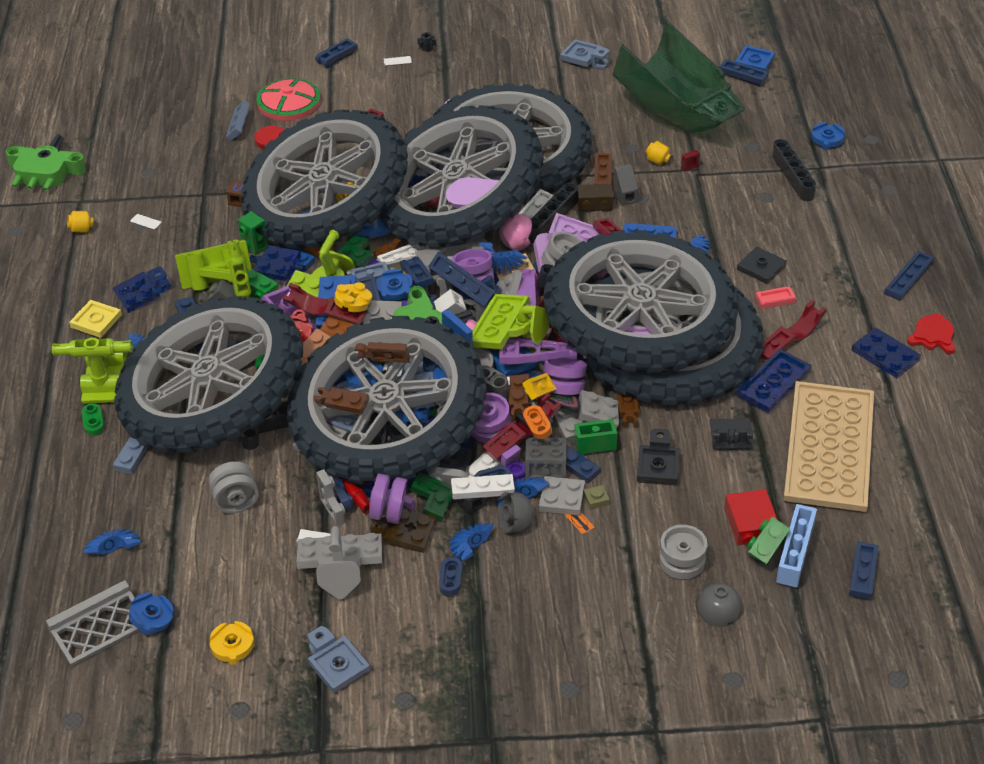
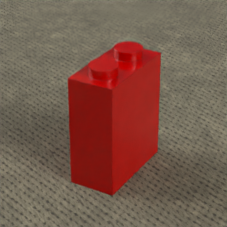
M766 489L726 495L724 509L737 546L748 545L753 536L757 538L761 533L759 527L765 519L768 521L771 517L777 519Z

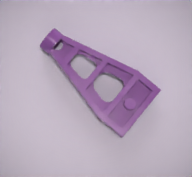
M509 337L503 349H500L499 363L513 365L566 357L569 360L577 359L576 347L572 348L567 343L542 340L540 345H534L530 338ZM532 347L536 349V352L520 354L519 348ZM540 349H550L554 351L540 352Z

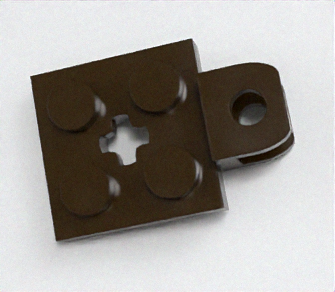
M385 508L384 517L380 520L371 519L370 532L382 534L384 542L424 553L436 517L403 508L399 523L394 524L387 522V509ZM406 527H412L414 529H412L411 532L407 531Z

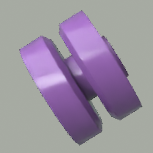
M469 249L453 256V262L480 281L489 275H492L494 278L492 256L489 251Z
M567 357L544 361V371L548 373L556 387V390L552 393L575 395L580 394L581 390L585 389V380L582 377L586 374L587 364L579 359L569 360Z
M486 393L485 407L481 419L476 421V428L471 434L477 441L485 444L512 422L507 400L496 393Z
M378 473L371 493L369 518L380 520L386 508L387 522L398 524L403 509L407 479L397 477L393 481L392 488L389 489V475Z

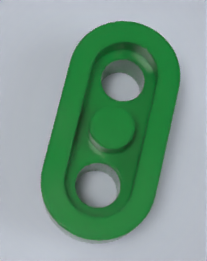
M98 404L84 406L81 413L86 434L89 436L100 435L105 429L101 407Z

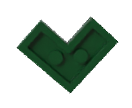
M353 236L337 252L352 259L354 265L359 267H365L374 258L373 251L364 250L369 245L368 238Z
M418 472L410 491L428 498L422 513L434 516L436 520L441 521L452 498V486Z

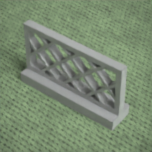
M125 580L46 620L49 633L52 638L54 637L71 667L140 631L134 625L129 624V610L119 608L121 602L129 599L132 603L134 599ZM105 610L113 612L110 620L99 618L100 613ZM116 613L127 615L125 623L114 621ZM84 621L93 622L90 630L79 628L80 624ZM97 623L108 625L105 633L94 631ZM112 626L123 628L122 632L117 636L109 634ZM64 631L73 632L70 641L61 639L59 634ZM77 633L88 635L85 644L74 642ZM92 636L103 638L101 644L97 646L89 645ZM72 646L83 649L82 653L75 658H72L70 655Z

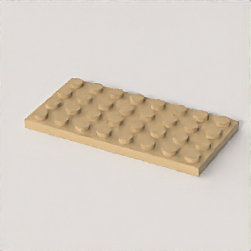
M796 381L783 501L867 512L874 391Z

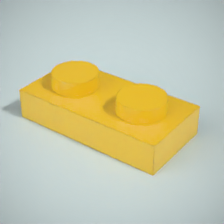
M548 373L533 377L522 383L526 394L531 400L556 390Z

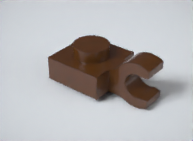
M395 238L390 246L388 244L381 246L373 252L374 258L377 259L379 255L403 247L401 245L403 240Z

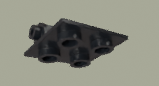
M710 419L713 449H753V431L750 430L749 419Z

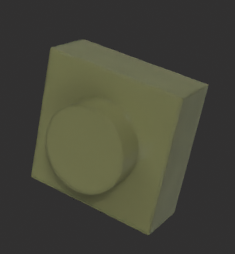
M603 485L584 489L583 495L590 510L610 505V499Z

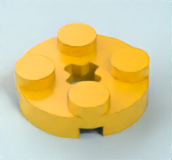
M360 282L346 285L340 284L337 286L334 301L338 307H347L350 312H362L368 309V305H371L372 294Z
M234 621V624L227 625V622L220 624L210 635L212 654L217 659L229 664H237L241 659L248 656L255 645L250 627L239 621ZM236 639L234 644H228L227 642L228 640L233 641Z

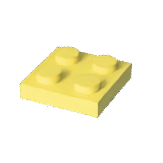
M90 300L69 323L73 329L102 338L122 316L120 309Z

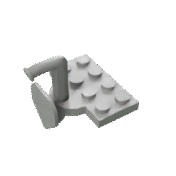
M333 526L330 536L298 539L297 569L317 568L318 585L337 599H344L360 583L361 565L382 563V534L368 533L366 535L348 534L341 536L340 528Z

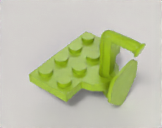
M331 230L327 239L320 249L319 257L323 266L317 268L311 275L295 270L289 283L299 285L307 293L318 297L320 277L345 276L348 271L355 269L352 259L348 256L330 251L334 241L339 238L337 231Z
M495 294L473 329L472 347L503 349L509 337L523 335V338L532 339L534 345H540L549 329L548 314L543 307L529 305V296ZM527 347L531 353L536 352L535 348Z

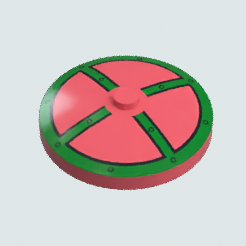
M297 78L280 79L264 86L257 94L259 111L268 118L280 121L304 118L312 114L321 102L319 89L313 83Z

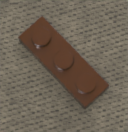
M595 153L594 184H611L612 153Z

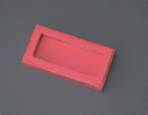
M790 286L755 292V299L761 309L796 303V297Z

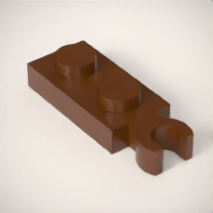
M369 342L368 346L363 343H357L355 346V351H358L357 358L364 359L370 357L371 361L409 363L410 360L407 344Z
M529 374L510 376L509 408L513 420L516 419V414L518 413L522 414L524 419L523 412L529 407L530 397L526 394L522 384L530 379Z
M318 387L317 390L321 396L313 397L317 404L325 403L327 408L363 414L370 399L366 393L334 387L331 388L330 392L323 387Z
M616 392L619 417H623V427H626L627 422H632L633 426L637 427V417H639L637 397L633 395H627L626 397Z

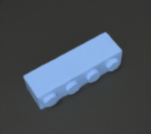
M796 504L779 563L776 583L798 587L815 524L816 508Z

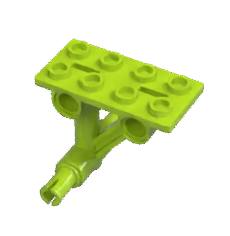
M230 240L227 244L175 255L182 289L193 288V290H203L208 288L210 283L224 279L233 282L236 296L246 297L247 299L250 297L251 287L248 271L251 270V264L245 240H233V242Z
M89 338L86 340H72L70 343L52 344L53 356L70 355L73 358L85 357L87 365L86 375H81L80 377L81 402L83 404L114 402L117 378L127 359V353H132V340L114 341L112 338Z

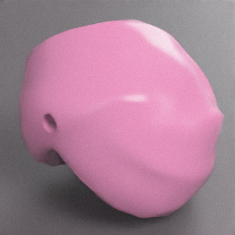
M516 214L513 218H507L505 224L499 230L502 243L511 250H524L530 244L528 237L532 229V222L529 217L522 214Z

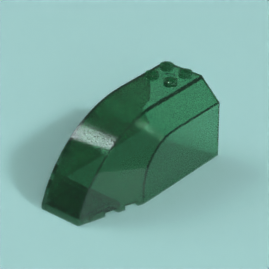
M669 21L665 23L657 52L646 65L624 44L621 45L613 76L646 108L671 125L690 132H705L720 126L745 110L738 96L731 90V84L725 80L724 72Z

